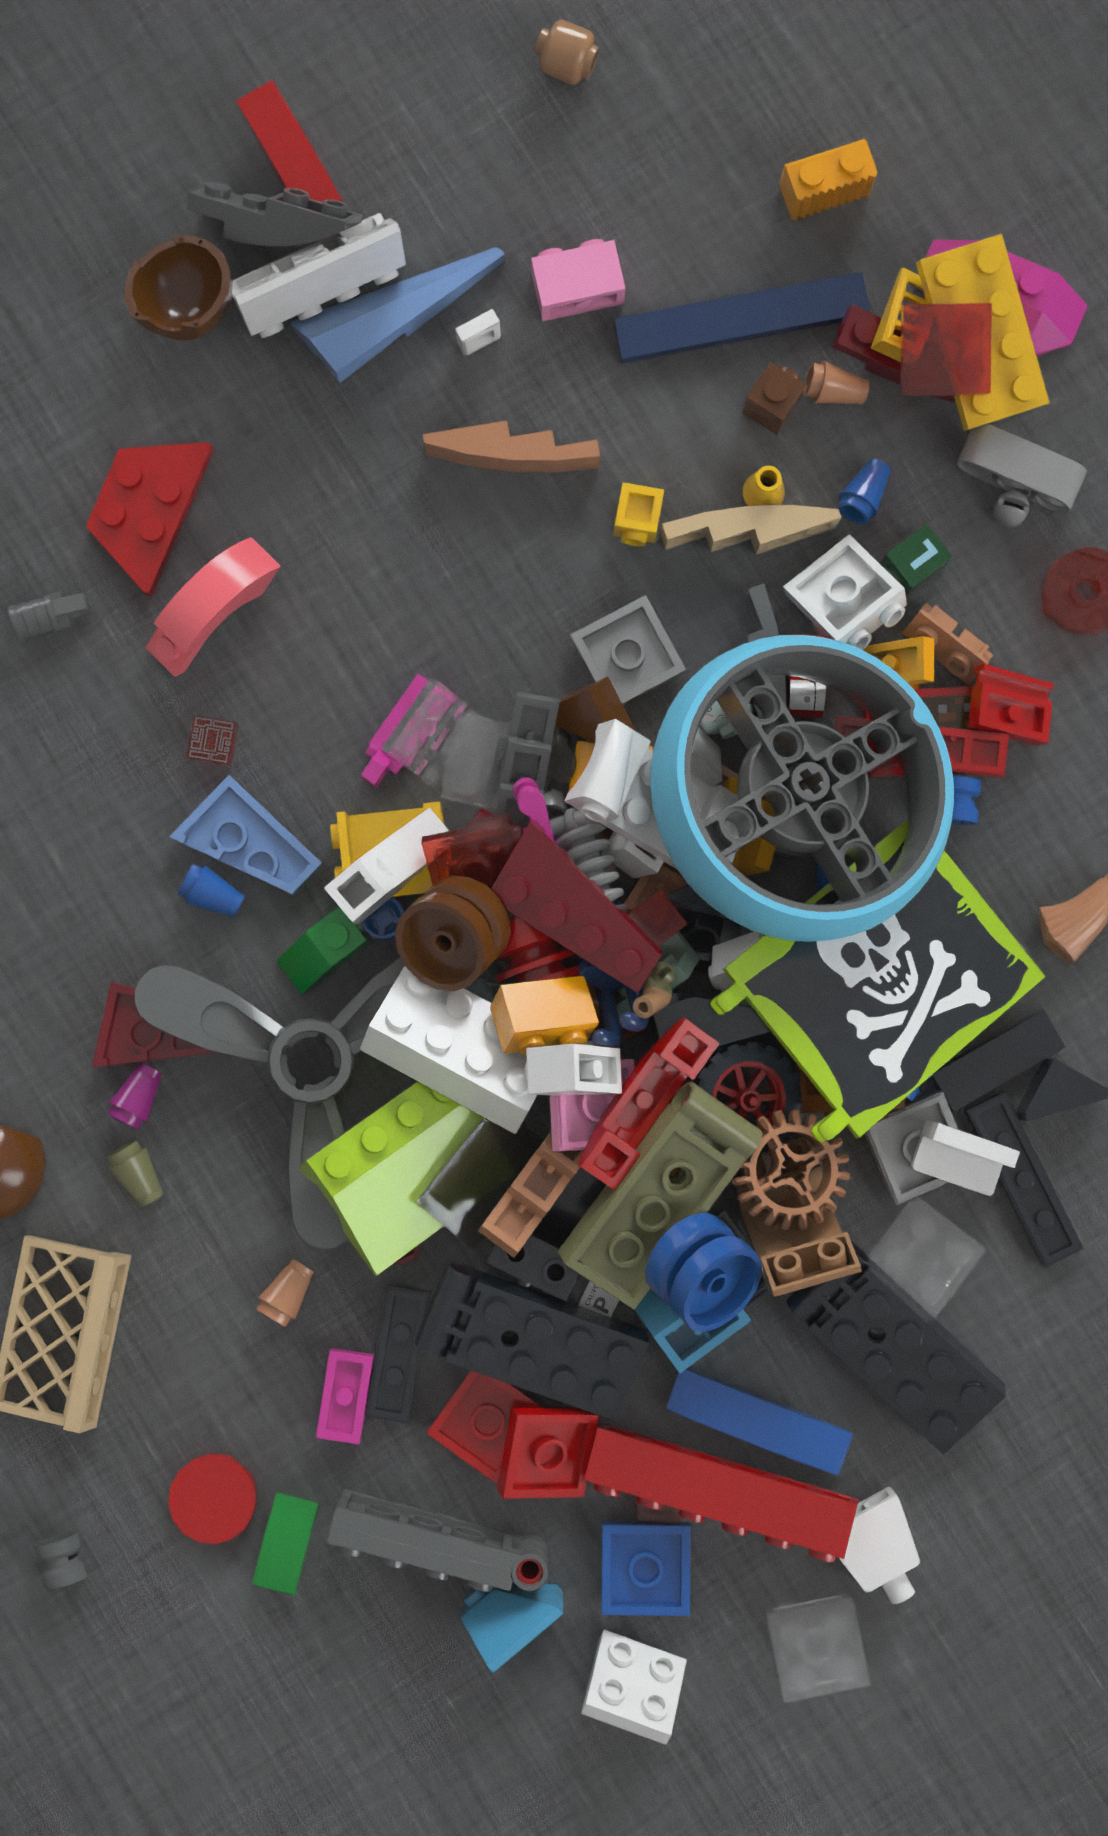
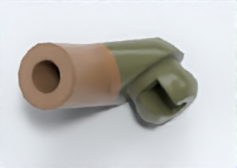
M662 961L657 962L643 985V995L635 999L633 1003V1011L638 1017L643 1019L649 1018L669 1004L672 997L670 983L676 977L675 970L670 964Z

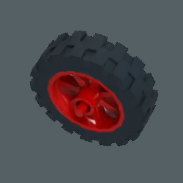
M738 1040L718 1046L696 1078L693 1080L687 1077L686 1083H695L714 1098L717 1096V1091L726 1094L728 1103L724 1105L731 1110L737 1108L736 1113L744 1119L746 1111H749L755 1119L764 1116L758 1108L761 1101H770V1106L764 1117L770 1122L771 1126H773L772 1115L774 1111L781 1110L785 1116L786 1123H788L790 1111L799 1110L801 1103V1090H799L798 1085L800 1083V1076L797 1071L792 1070L790 1066L792 1062L785 1055L777 1052V1049L751 1040ZM741 1067L756 1068L757 1071L745 1087ZM732 1071L735 1086L729 1089L720 1085L723 1078ZM764 1077L768 1080L771 1093H758L755 1091ZM785 1132L778 1136L781 1141H787L793 1133ZM767 1143L760 1151L758 1157L761 1156V1153L768 1152V1150L770 1149Z

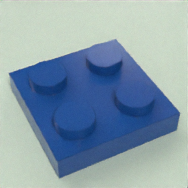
M602 1521V1615L690 1616L689 1522Z

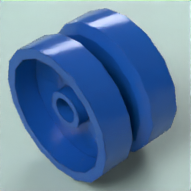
M706 1212L699 1213L679 1221L660 1238L650 1253L645 1268L646 1283L666 1305L671 1306L676 1315L690 1329L704 1332L719 1328L732 1320L746 1307L759 1285L762 1276V1261L758 1254L742 1239L735 1237L731 1229L717 1216Z

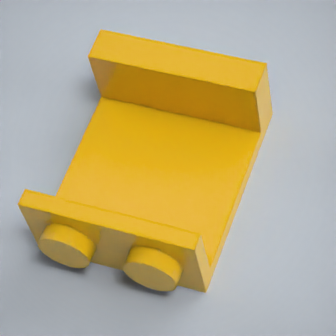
M441 802L423 803V808L348 815L345 811L336 812L338 824L330 825L333 850L340 849L342 866L335 867V878L356 860L429 807L444 824ZM447 851L392 897L425 894L437 881L450 877Z

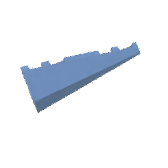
M494 247L328 307L310 318L304 320L295 319L290 322V325L314 356H318L337 381L341 383L402 334H405L406 337L410 336L505 261V254L499 248Z

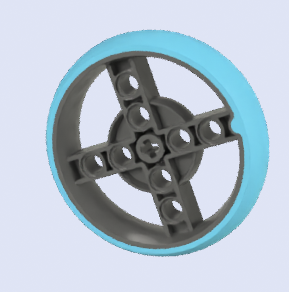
M779 635L751 641L723 653L701 668L679 691L667 711L653 749L650 782L652 806L659 833L674 865L693 890L715 910L752 931L770 937L804 942L827 941L852 936L881 924L900 911L921 890L940 861L947 843L953 816L954 781L947 747L936 721L920 696L892 668L869 653L841 641L807 635ZM767 676L800 677L829 686L858 704L874 721L846 738L836 730L819 723L795 722ZM717 701L748 751L738 775L737 791L739 800L702 821L692 788L691 754L700 723L706 712ZM749 704H753L761 710L763 719H759L751 713ZM867 739L876 744L878 754L869 748ZM773 742H777L784 747L786 757L780 756L774 750ZM897 756L907 785L909 817L903 848L889 872L859 825V821L864 814L868 802L869 781L867 773ZM832 759L841 763L844 774L834 769ZM805 782L809 789L803 791L799 784ZM761 800H765L773 806L774 817L769 816L763 811ZM821 817L826 818L831 823L833 834L825 831L822 827ZM725 821L734 823L739 831V838H734L728 834L725 829ZM760 837L771 845L786 851L797 853L811 852L842 903L815 905L782 898L747 879L733 867L726 857ZM844 855H848L854 860L856 872L846 866Z

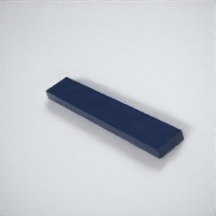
M857 272L614 318V328L621 363H628L840 323L843 320L846 309L852 304L869 312L870 307L863 273Z

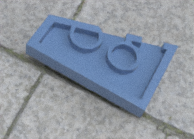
M230 775L169 836L178 842L292 895H295L324 865Z

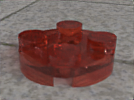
M1093 547L1079 548L1060 557L1048 569L1041 589L1043 611L1047 618L1053 620L1060 628L1070 633L1088 635L1100 633L1108 627L1107 551ZM1085 581L1091 583L1090 590L1096 593V598H1088L1085 602L1075 592V586H1081Z

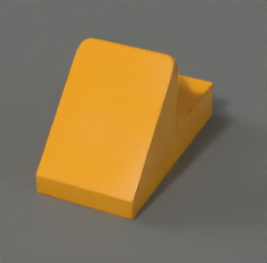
M921 636L867 645L863 649V651L892 668L913 689H919V684L934 682L933 638Z

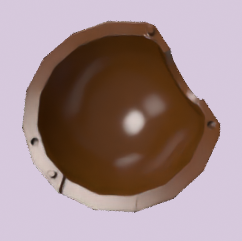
M194 235L172 236V239L154 246L139 261L135 259L126 276L124 298L130 315L144 328L166 338L189 341L203 337L220 323L231 304L233 281L224 254L211 241Z
M1 1123L0 1219L12 1217L30 1204L42 1185L46 1162L43 1145L39 1137Z

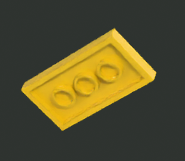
M1002 234L923 258L916 262L964 431L1049 404Z

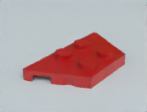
M201 442L118 449L86 527L147 596H153L214 452L212 444Z

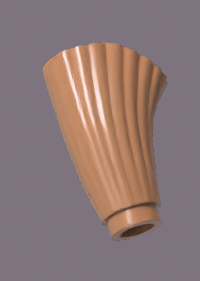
M1108 873L1104 878H1100L1083 892L1064 903L1039 907V925L1043 944L1057 957L1067 963H1074L1108 923Z

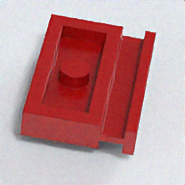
M988 664L974 667L973 673L977 674L976 685L972 686L968 727L985 732L1009 734L1010 739L1035 746L1049 743L1052 702L1048 701L1049 691L1053 690L1054 683Z

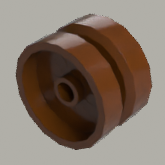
M450 876L437 881L402 914L395 931L397 952L405 967L420 982L437 990L457 991L469 987L507 948L511 935L509 914L501 899L487 885L470 877Z

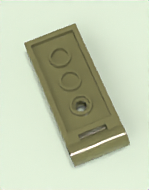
M688 1082L683 1085L674 1096L672 1103H668L636 1148L641 1155L616 1190L607 1185L557 1251L565 1265L635 1310L650 1290L646 1283L645 1268L650 1253L660 1238L673 1225L686 1217L708 1212L745 1160L757 1149L762 1138V1131L695 1083ZM679 1168L675 1175L669 1176L673 1169Z

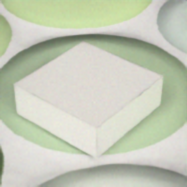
M493 309L455 328L457 344L463 355H469L500 338V321Z

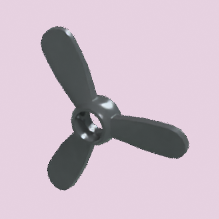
M398 957L375 975L331 1022L311 1017L294 1020L285 1027L234 992L179 966L162 965L149 970L139 980L135 989V1006L140 1017L151 1027L206 1050L267 1063L269 1077L277 1090L294 1101L289 1177L293 1223L299 1237L310 1246L321 1249L336 1248L348 1241L339 1216L318 1186L306 1178L299 1170V1167L307 1159L345 1133L334 1096L341 1093L351 1079L354 1066L353 1054L361 1051L360 1047L371 1021L405 966L401 957ZM318 1033H323L327 1036L325 1043L333 1052L334 1066L339 1068L336 1077L329 1075L324 1081L315 1085L305 1084L303 1090L298 1089L294 1086L296 1079L288 1070L287 1056L282 1054V1050L285 1045L292 1047L298 1040L306 1037L316 1038Z

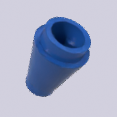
M875 458L869 459L867 464L839 494L840 503L837 509H839L840 514L853 523L863 525L877 515L888 477L891 473L890 467L885 462Z
M195 864L191 866L177 893L186 899V904L223 915L226 914L234 918L245 895L239 893L237 889L206 865L202 869Z

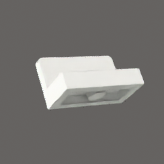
M926 1119L910 1166L915 1171L991 1196L994 1193L1002 1166L1006 1165L1015 1168L1020 1151Z

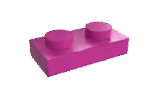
M338 1348L330 1349L316 1438L360 1444L374 1354Z

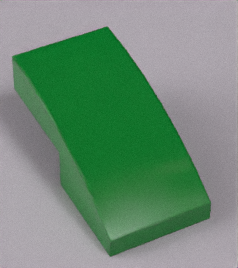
M276 1492L252 1582L253 1586L295 1596L319 1503Z

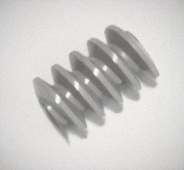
M591 823L583 825L558 838L555 844L559 848L562 847L574 859L573 863L591 881L594 880L606 892L605 896L613 904L614 900L624 895L622 888L609 887V884L619 879L618 872H605L604 868L614 863L615 860L614 856L611 855L600 856L599 852L610 846L608 839H595L596 835L605 830L603 824ZM615 905L620 911L625 912L628 909V905Z

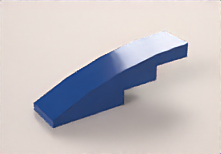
M689 1368L682 1373H678L666 1406L667 1410L837 1476L840 1474L854 1434L781 1402L768 1400L730 1383L717 1381Z

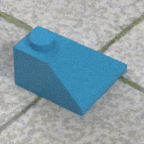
M512 1583L510 1591L492 1587L491 1591H481L473 1588L463 1598L465 1605L462 1607L460 1618L486 1665L494 1673L563 1615V1591L557 1584L544 1583L539 1589L533 1591L523 1590L515 1583Z

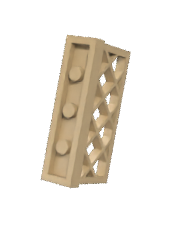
M31 1235L24 1236L0 1351L1 1412L64 1426L63 1430L75 1433H82L97 1427L131 1255L118 1252L109 1253ZM36 1247L48 1250L57 1265L41 1277L32 1264ZM61 1253L68 1254L71 1256L64 1260ZM80 1257L95 1260L91 1279L80 1286L68 1266ZM61 1271L73 1292L55 1303L44 1283ZM29 1278L32 1281L30 1285H28ZM37 1289L48 1309L31 1320L23 1306L25 1296ZM87 1289H89L88 1296L84 1293ZM74 1298H77L84 1310L82 1323L71 1329L60 1308ZM52 1315L63 1336L47 1346L35 1326ZM20 1321H21L22 1324H23V1326L19 1329V1325H20ZM27 1332L39 1352L22 1363L14 1349L16 1339ZM80 1332L78 1340L75 1335ZM68 1341L75 1353V1360L72 1367L62 1372L51 1351ZM43 1358L55 1379L38 1390L26 1369ZM11 1364H12V1366L14 1367V1370H12V1371L10 1372V1368H11ZM18 1375L30 1396L20 1403L4 1400L8 1381ZM71 1375L70 1384H69V1382L67 1381L66 1378ZM57 1384L67 1398L63 1414L51 1411L42 1397L44 1393ZM34 1401L37 1408L27 1405Z

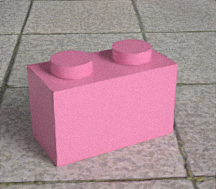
M592 239L583 242L579 248L565 251L561 248H550L540 252L537 257L531 258L532 277L542 322L624 304L625 284L614 240L604 242L602 239Z

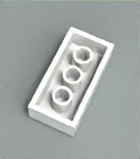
M404 966L371 1021L361 1044V1051L514 1134L518 1131L537 1094H528V1083L524 1072L527 1055H521L519 1052L503 1054L490 1011V1002L464 988L457 991L437 990L420 982Z

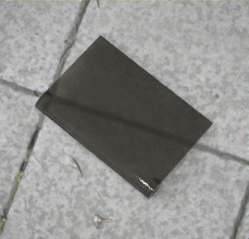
M484 1117L416 1200V1203L474 1251L485 1238L478 1231L544 1139L525 1121L522 1122L518 1131L514 1134Z

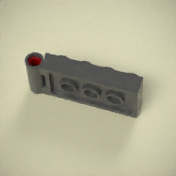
M344 1489L336 1505L326 1542L336 1545L335 1550L347 1556L360 1557L362 1552L379 1557V1562L386 1566L404 1568L405 1564L423 1568L422 1573L424 1575L439 1580H447L449 1575L466 1579L467 1586L481 1591H491L492 1587L510 1591L512 1583H515L523 1590L533 1591L539 1589L546 1582L548 1576V1546L545 1540L536 1534L522 1536Z

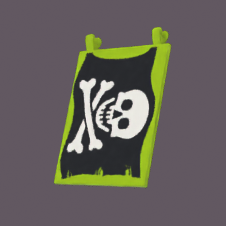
M908 819L874 846L889 872L903 848ZM944 850L931 877L921 890L900 911L869 930L839 939L811 942L790 941L764 935L722 969L733 984L710 1002V1005L720 1016L732 1010L744 998L748 1001L834 1111L811 1128V1133L821 1143L833 1139L845 1126L849 1128L856 1138H860L1045 978V975ZM855 862L848 867L850 870L856 872ZM828 883L804 904L825 905L842 902L831 884Z

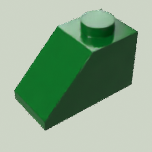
M338 907L301 935L276 961L303 995L371 944V942L359 926L354 924L343 910Z

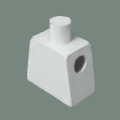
M889 1486L858 1503L845 1558L839 1559L866 1593L882 1586L892 1604H899L909 1599L915 1593L905 1572L918 1566L920 1559L900 1500Z

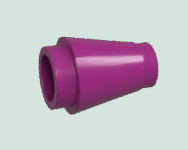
M139 1063L137 1069L133 1071L109 1101L111 1108L107 1115L126 1126L139 1130L142 1122H148L160 1084L159 1081L163 1074L146 1064Z

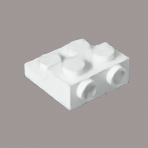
M850 534L783 586L785 595L812 621L814 631L818 635L830 636L832 640L841 641L861 650L867 647L872 639L871 633L884 624L886 627L895 625L905 613L904 607L907 605L905 588Z

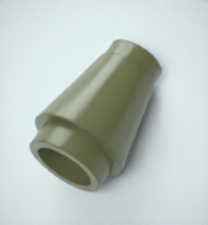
M137 1139L121 1146L106 1157L111 1165L108 1170L128 1193L137 1200L140 1207L152 1203L164 1194L160 1188L146 1146L141 1148Z

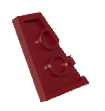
M110 983L92 1067L219 1053L198 1047L151 1027L140 1017L135 1006L136 987Z

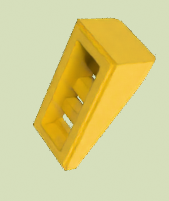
M902 267L899 270L871 349L909 366L920 357L931 322V315L926 297L923 299L906 291L907 284L924 291L920 276ZM903 299L919 306V313L901 305ZM900 314L915 321L914 326L898 320V315ZM894 329L910 335L909 340L893 334Z

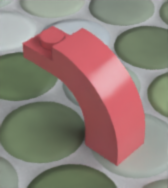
M252 537L226 549L199 570L165 606L153 623L158 628L145 648L174 677L184 673L217 626L240 606L262 596L281 566Z

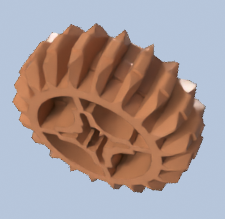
M781 1110L774 1111L772 1115L773 1126L764 1116L756 1119L757 1126L762 1131L760 1144L740 1167L743 1169V1176L733 1177L731 1184L746 1185L747 1189L740 1192L736 1198L739 1202H746L751 1198L754 1199V1202L747 1211L750 1216H756L765 1209L762 1218L764 1225L771 1226L777 1215H779L778 1224L781 1230H789L792 1217L798 1229H806L808 1223L806 1214L815 1223H821L824 1219L819 1209L820 1206L829 1212H835L837 1209L836 1204L829 1198L830 1195L845 1197L846 1191L835 1185L837 1179L849 1180L850 1173L838 1171L837 1164L848 1162L849 1156L847 1154H834L833 1150L843 1144L840 1137L833 1138L828 1142L827 1140L821 1143L817 1141L811 1133V1128L817 1123L816 1115L809 1114L801 1125L799 1110L790 1111L788 1123H786L785 1116ZM785 1132L798 1134L809 1140L814 1145V1148L800 1154H795L789 1149L787 1144L781 1142L778 1135ZM767 1143L770 1148L768 1153L771 1157V1167L766 1174L761 1176V1179L757 1180V1159L760 1151ZM784 1160L787 1162L804 1161L798 1165L799 1172H794L798 1174L795 1179L791 1177L776 1178L781 1175V1168H786L782 1165ZM821 1160L823 1167L822 1180L817 1191L812 1195L810 1192L812 1187L808 1180L809 1172ZM784 1185L793 1195L798 1197L801 1204L793 1207H783L771 1201L764 1193Z

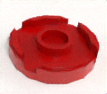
M209 1453L195 1457L179 1470L170 1486L168 1505L172 1520L184 1535L199 1543L218 1544L232 1540L246 1528L256 1511L258 1492L254 1477L247 1468L245 1469L241 1463L237 1462V1459L227 1454Z

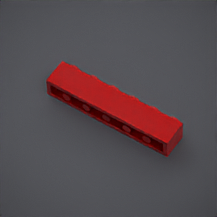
M605 1423L597 1428L584 1478L585 1481L595 1483L593 1489L599 1493L618 1497L621 1491L637 1496L636 1503L648 1508L661 1509L662 1504L679 1509L678 1515L687 1520L702 1523L705 1517L720 1521L722 1522L721 1528L733 1534L746 1536L748 1530L765 1535L764 1541L770 1545L784 1549H790L791 1544L809 1548V1556L826 1562H834L835 1557L845 1558L859 1499Z

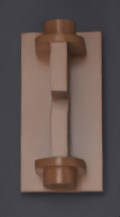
M926 602L902 633L908 638L921 636L933 638L934 658L953 675L969 685L977 677V674L973 673L974 667L988 664L989 660L993 657V654L987 650L989 645L984 644L967 629H964L960 636L957 637L952 631L958 625V622L942 611L938 605L935 604L932 607Z

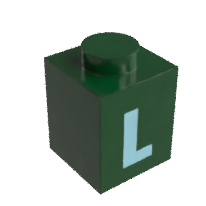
M926 523L886 553L880 565L905 588V595L907 596L945 568L953 556Z

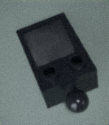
M580 1167L523 1245V1258L518 1261L511 1260L507 1252L494 1243L486 1263L516 1277V1284L530 1289L532 1286H535L566 1301L579 1273L565 1265L557 1251L605 1188L606 1184ZM555 1263L560 1264L564 1268V1274L558 1280H552L547 1275L548 1267Z

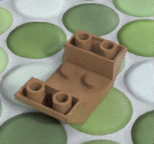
M804 1137L783 1142L795 1154H800L813 1148L812 1143ZM768 1152L761 1153V1156L757 1159V1180L761 1179V1176L766 1174L771 1167V1157ZM784 1160L782 1165L786 1168H781V1175L776 1178L791 1177L795 1179L798 1174L794 1172H799L798 1165L804 1161L787 1162ZM820 1163L811 1168L808 1180L812 1187L810 1191L812 1195L815 1194L822 1180ZM739 1168L734 1177L743 1176V1169ZM745 1184L733 1185L736 1197L740 1192L747 1189ZM784 1185L764 1193L771 1201L783 1207H793L801 1204L798 1197L793 1195ZM751 1198L746 1202L738 1201L752 1248L762 1261L764 1282L767 1290L773 1297L862 1272L847 1232L842 1233L834 1212H829L820 1206L819 1209L823 1215V1222L815 1223L806 1214L808 1222L806 1229H798L792 1217L789 1230H781L778 1224L779 1215H777L771 1226L764 1225L762 1218L765 1209L756 1216H750L747 1211L754 1202V1199Z

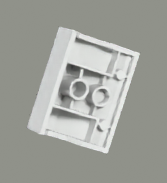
M377 213L362 220L356 226L314 242L232 280V297L251 336L257 333L260 334L261 338L271 336L284 329L282 322L296 315L299 320L310 318L322 311L320 304L336 298L338 303L344 302L360 294L359 286L374 280L376 285H380L399 275L397 269L406 265L401 231L396 221L390 218L384 221L381 213Z

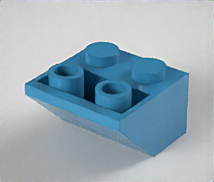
M651 1289L635 1308L639 1317L679 1373H682L752 1321L744 1309H742L732 1320L717 1329L704 1332L693 1330L676 1315L671 1306L666 1305Z

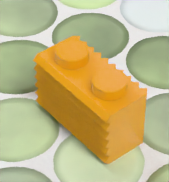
M865 139L784 164L780 188L791 219L797 221L799 216L805 218L806 214L813 216L815 211L821 213L822 209L828 211L830 206L836 208L838 204L844 206L846 201L852 203L854 199L860 201L862 196L868 198L878 172L868 143Z

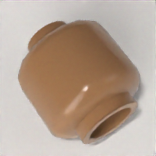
M560 19L552 25L550 30L545 28L541 30L534 53L540 55V70L544 74L569 85H576L582 78L588 80L591 76L600 47L595 45V36L590 30Z

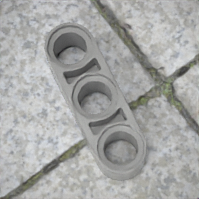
M990 424L971 429L957 460V466L963 472L1007 492L1019 491L1026 496L1028 501L1059 513L1070 512L1087 474L1085 467L1078 462Z

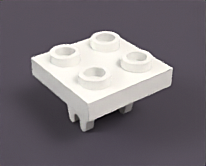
M604 1629L598 1641L581 1714L666 1745L672 1734L687 1659Z

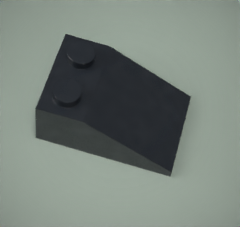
M682 991L672 994L669 1004L650 1016L656 1042L682 1017L719 1042L718 1046L771 1032V1030L753 1008L736 1005L729 1012L719 1016L710 1005L712 1000L698 997L684 999Z

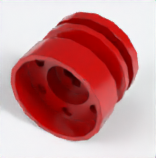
M519 917L510 920L511 935L507 948L494 961L508 959L511 967L494 977L496 983L513 979L516 980V983L580 976L578 966L567 969L565 961L577 957L574 952L568 948L560 950L557 941Z

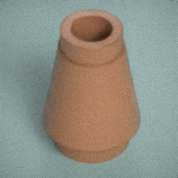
M823 360L821 364L812 362L809 366L804 382L806 386L803 394L805 397L812 398L813 403L863 405L868 395L870 382L868 379L861 378Z
M292 1259L289 1265L281 1271L258 1297L261 1299V1302L256 1310L286 1327L291 1318L296 1319L314 1271Z

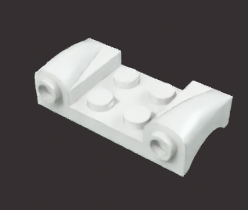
M617 719L599 724L595 731L596 741L592 756L581 777L568 792L564 801L580 810L586 818L603 824L676 868L664 846L652 806L650 782L653 750L649 748L651 741ZM691 774L693 794L702 821L739 800L738 795L722 785L711 787ZM725 821V829L728 834L734 838H739V831L734 823ZM737 851L726 857L731 864Z

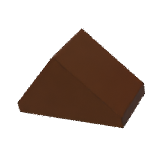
M608 676L559 698L555 725L593 743L596 741L595 731L598 725L613 719H617L636 731Z

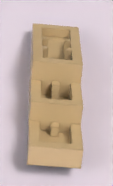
M802 505L744 506L703 512L662 523L660 536L665 550L705 537L710 552L751 539L757 555L835 529L841 519L839 509Z

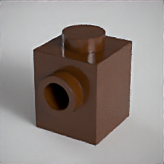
M770 362L746 397L742 413L775 435H778L799 404L806 385L800 382V376L789 367L783 365L777 367Z

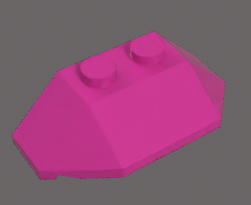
M933 240L926 258L980 240ZM1007 252L1036 356L1058 348L1069 347L1073 342L1088 305L1059 273Z

